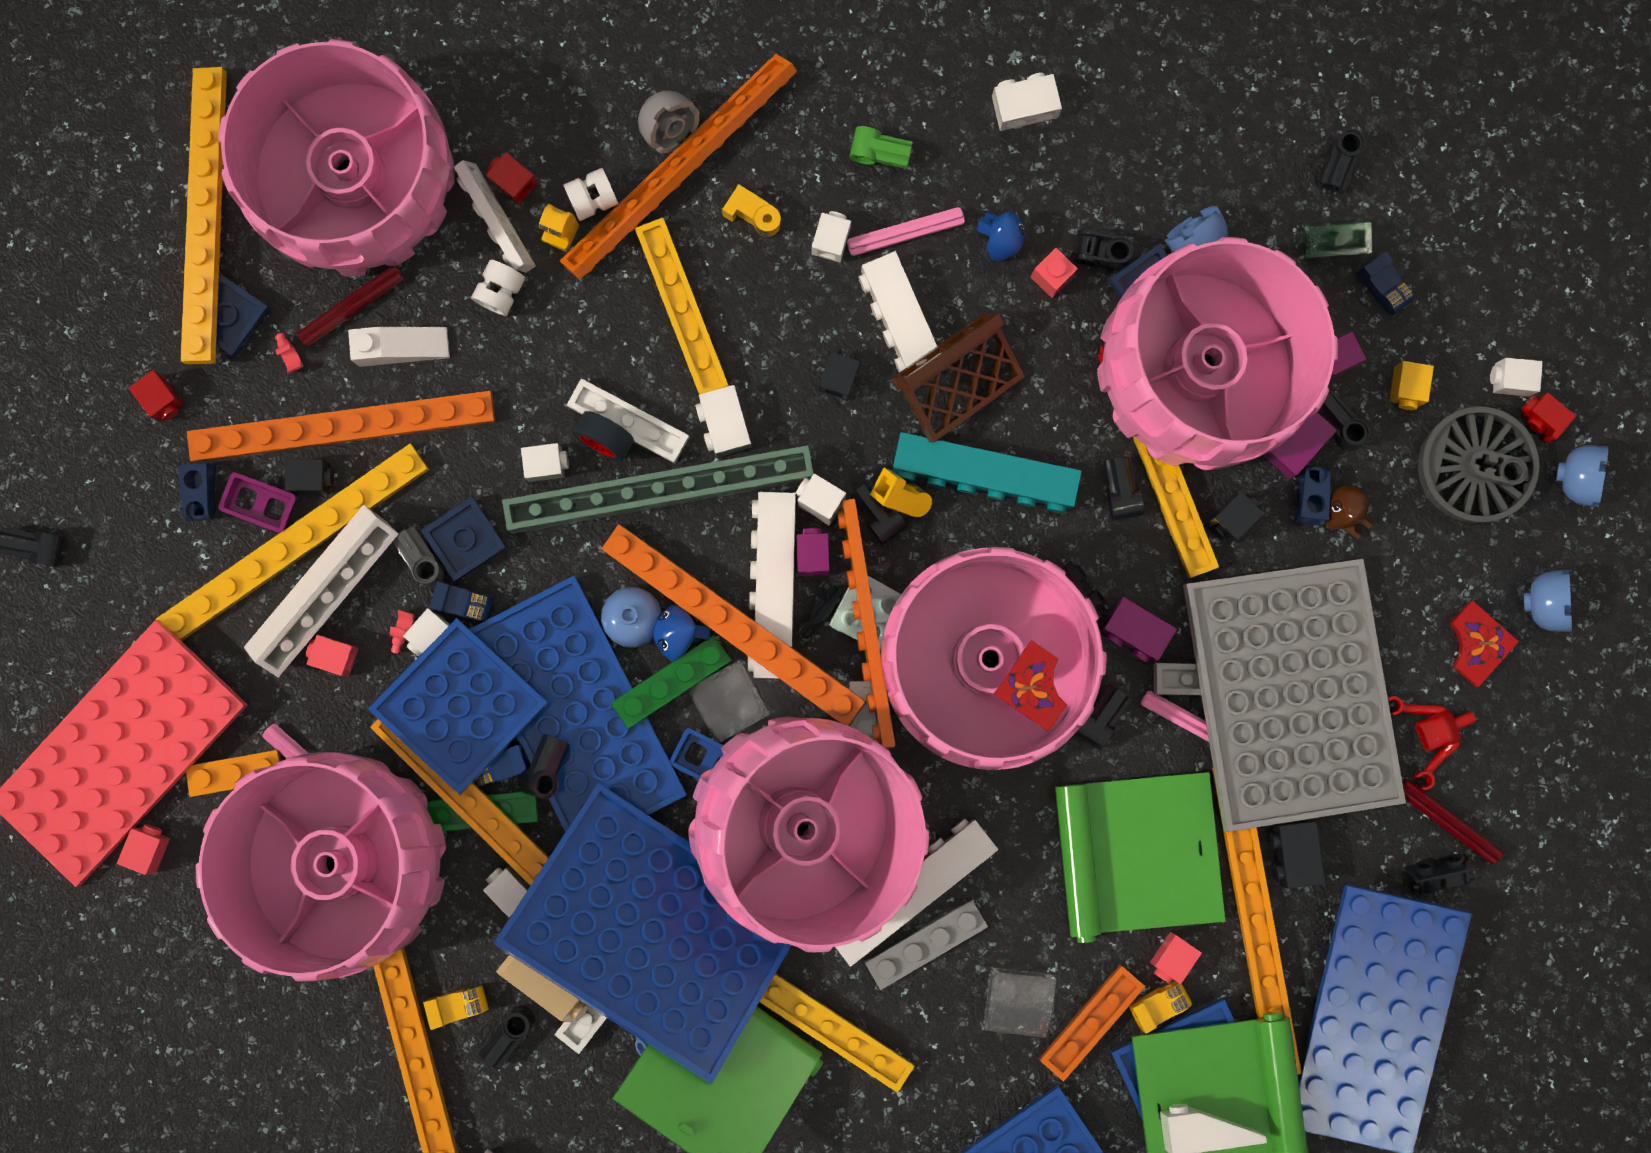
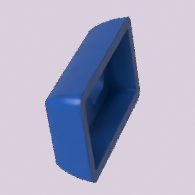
M687 728L670 759L672 767L699 780L701 775L713 769L717 759L724 755L721 750L724 745ZM691 743H697L707 750L699 766L685 760V754Z

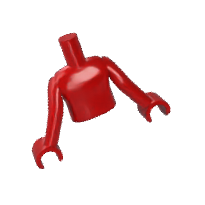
M1390 696L1388 697V702L1392 700L1395 703V709L1390 712L1391 715L1401 712L1431 715L1426 719L1415 722L1416 732L1426 752H1431L1440 747L1443 748L1437 752L1424 771H1417L1413 775L1414 778L1421 777L1422 775L1426 777L1425 785L1419 787L1421 790L1431 789L1435 784L1433 773L1461 744L1459 729L1476 723V718L1472 711L1454 718L1452 713L1444 706L1403 703L1399 697Z

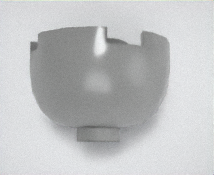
M672 90L660 91L649 97L643 104L638 116L639 131L650 147L656 149L661 154L671 153L681 145L680 141L686 137L689 131L693 133L697 129L700 112L693 102L683 94Z

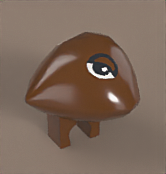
M1343 485L1337 488L1330 497L1329 520L1325 522L1326 528L1332 530L1345 529L1357 539L1361 536V529L1356 527V524H1364L1368 529L1371 528L1373 521L1367 515L1370 499L1366 492L1354 485Z

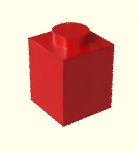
M507 152L501 158L496 157L488 167L489 172L486 174L491 184L518 206L538 184L535 176Z
M155 370L150 371L128 388L149 417L159 422L173 418L179 412L178 408L185 404L164 375Z

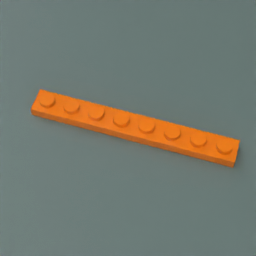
M855 499L843 500L842 510H837L839 529L845 528L847 540L842 541L844 559L850 558L852 569L847 571L849 590L855 589L857 601L852 602L854 620L860 619L862 631L857 632L859 651L865 650L867 661L862 663L864 682L870 681L872 694H867L869 713L875 712L877 725H872V734L875 741L889 750L895 748V740Z

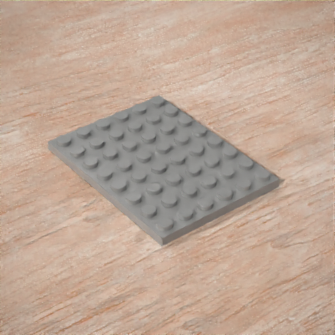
M1364 559L1183 585L1224 832L1406 803Z

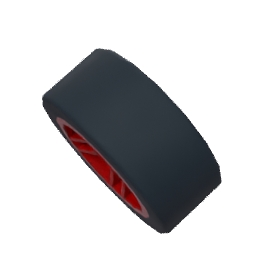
M584 411L572 431L574 437L582 444L614 461H623L634 442L633 436L623 427L591 411Z

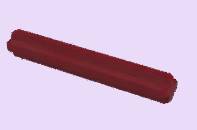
M396 266L389 267L298 331L299 339L306 346L312 345L403 281L402 273Z
M1405 779L1402 781L1405 800L1490 864L1496 865L1502 859L1504 852L1411 781Z

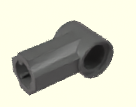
M413 526L399 533L392 542L410 568L413 578L427 587H435L437 581L443 582L446 577L445 568L438 562L416 527ZM428 565H434V575L429 579H424V568Z

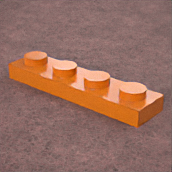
M1120 964L1040 1056L1039 1060L1064 1082L1145 986Z

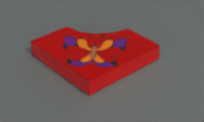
M1473 600L1469 601L1449 623L1456 632L1459 641L1458 657L1452 667L1474 687H1479L1519 642Z
M1030 640L994 692V695L1049 732L1067 706L1058 696L1054 686V669L1059 659L1033 640Z

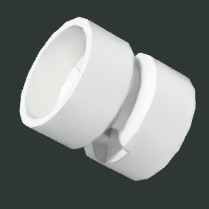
M603 168L588 173L584 181L577 178L563 185L579 221L595 215L597 208L604 211L618 205V201ZM596 187L600 196L592 200L588 190Z
M489 260L482 274L485 281L477 284L471 299L497 314L507 316L514 302L512 294L519 292L525 276L503 263ZM495 287L500 289L498 293L494 292Z

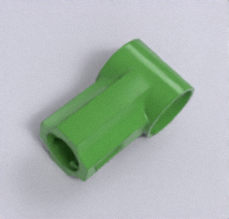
M858 126L855 129L849 158L852 161L865 165H873L877 162L907 169L913 142L882 135L879 130L871 127Z

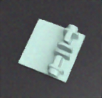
M868 576L879 649L881 650L888 618L901 594ZM848 587L829 625L833 629L857 640V632L862 631L860 619L854 620L852 602L857 601L855 589L849 590Z

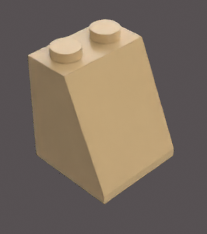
M510 955L496 971L501 977L562 1022L577 1021L588 1010V1005Z

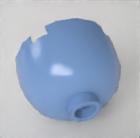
M1211 206L1201 210L1202 216L1194 219L1190 216L1167 234L1168 239H1165L1171 251L1174 252L1188 244L1199 246L1216 242L1222 237H1228L1227 223L1218 206Z
M1584 445L1570 452L1565 463L1559 462L1556 481H1562L1563 492L1568 499L1580 505L1599 507L1606 474L1604 462L1608 460V446Z
M1569 570L1548 571L1537 576L1531 584L1530 593H1524L1525 611H1531L1533 621L1539 627L1548 631H1572Z
M627 586L616 590L606 599L602 607L601 623L604 632L613 642L623 647L636 648L646 645L653 640V629L657 619L662 614L660 603L650 592L640 587Z

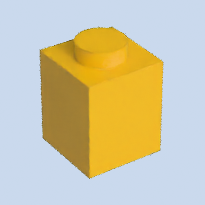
M1402 361L1394 366L1389 402L1399 403L1398 407L1406 410H1417L1418 407L1429 402L1434 366Z

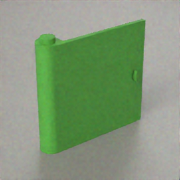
M1209 772L1055 787L1070 937H1077L1078 943H1088L1096 941V936L1104 932L1226 922Z
M757 1006L713 1083L708 1084L650 1045H647L612 1099L688 1153H762L809 1076L814 1077L823 1064V1060L820 1059L822 1052Z
M1271 1011L1263 1013L1264 1018L1131 1036L1147 1153H1168L1164 1145L1159 1106L1160 1111H1166L1173 1104H1188V1107L1255 1129L1266 1136L1267 1143L1201 1153H1309L1290 1018L1283 1016L1282 1011Z

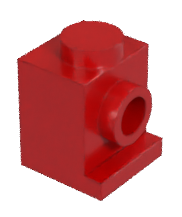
M1548 392L1538 397L1533 395L1521 408L1524 411L1521 416L1527 420V425L1533 431L1544 434L1541 440L1545 444L1556 440L1576 417Z

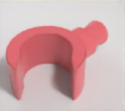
M284 333L277 334L275 339L278 342V348L275 351L284 360L287 366V373L290 374L302 368L303 363L294 346L286 339Z
M398 610L396 627H390V636L393 637L391 652L401 653V648L405 640H407L403 636L414 624V614Z

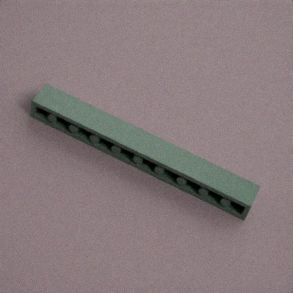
M807 445L504 499L502 504L507 531L516 534L801 483L805 477L809 480L811 479L813 469Z

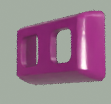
M234 472L229 477L218 509L224 513L280 533L285 530L296 502V496ZM243 488L251 489L257 493L254 505L250 510L237 505L238 497ZM273 498L285 503V509L280 520H273L265 515L269 501Z

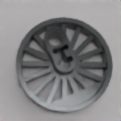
M1469 407L1450 414L1429 432L1419 453L1418 473L1425 494L1434 506L1444 514L1464 522H1492L1512 515L1528 501L1538 481L1539 455L1532 436L1516 418L1495 408ZM1475 416L1485 417L1479 440ZM1465 417L1468 440L1455 419ZM1494 420L1503 426L1487 446ZM1450 431L1459 446L1448 438ZM1508 431H1510L1517 440L1495 452L1496 447ZM1520 445L1524 456L1513 457L1505 453ZM1445 448L1455 455L1445 453ZM1442 460L1457 464L1441 467ZM1505 466H1508L1513 470L1514 475L1512 480H1509L1505 476ZM1461 471L1436 486L1439 473ZM1462 479L1445 501L1438 492ZM1524 482L1520 492L1513 487ZM1496 486L1514 499L1509 506L1506 505ZM1467 487L1462 510L1459 511L1452 507V505ZM1475 492L1477 494L1480 516L1470 515ZM1487 493L1499 511L1495 515H1490Z

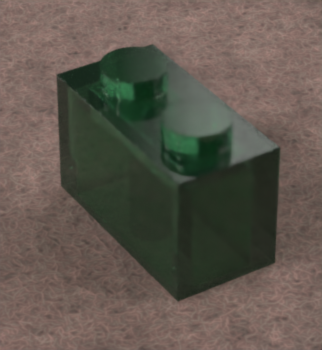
M1362 218L1302 223L1303 254L1309 258L1372 253V222Z

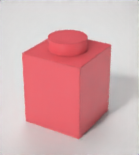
M1055 248L1034 269L1031 278L1053 298L1073 278L1078 268Z
M316 635L315 640L312 639L306 650V657H308L307 665L340 676L349 677L359 647Z
M144 824L143 827L131 828L117 864L144 875L156 873L170 838L161 834L162 829L149 824Z
M1170 932L1149 963L1157 967L1154 974L1170 984L1174 979L1179 984H1182L1202 953Z

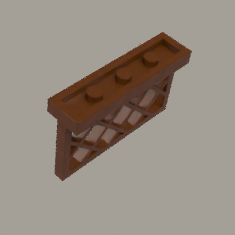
M999 314L981 315L891 378L895 388L902 389L929 442L937 441L1025 378L1000 328L1004 323ZM994 336L998 344L995 355L984 353L987 340ZM968 353L976 355L973 372L961 369L964 356ZM983 357L994 360L991 377L980 374ZM1001 362L1008 364L1013 373L1005 381L998 379ZM945 369L953 371L950 388L938 385L941 372ZM960 373L971 376L968 393L957 390ZM979 378L990 381L987 394L983 397L975 395ZM922 385L930 387L926 405L919 403L914 394V391ZM937 389L949 392L945 410L934 407ZM956 395L967 397L965 408L961 413L952 412ZM932 411L944 414L941 427L935 431L930 424Z

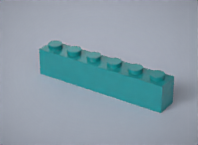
M900 432L892 471L898 473L901 478L907 481H915L916 477L927 479V484L931 486L945 488L946 484L958 486L957 491L968 494H975V491L979 490L988 492L987 497L996 500H1005L1006 496L1018 499L1017 503L1020 505L1035 507L1036 503L1048 505L1047 510L1057 513H1065L1066 509L1071 510L1075 506L1082 472L1081 470L941 440L929 442L926 437Z

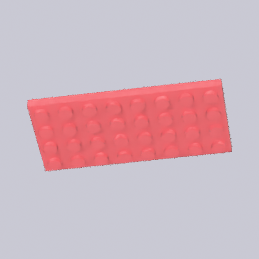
M155 620L1 786L0 814L75 887L81 886L125 839L131 828H135L248 704L160 620Z

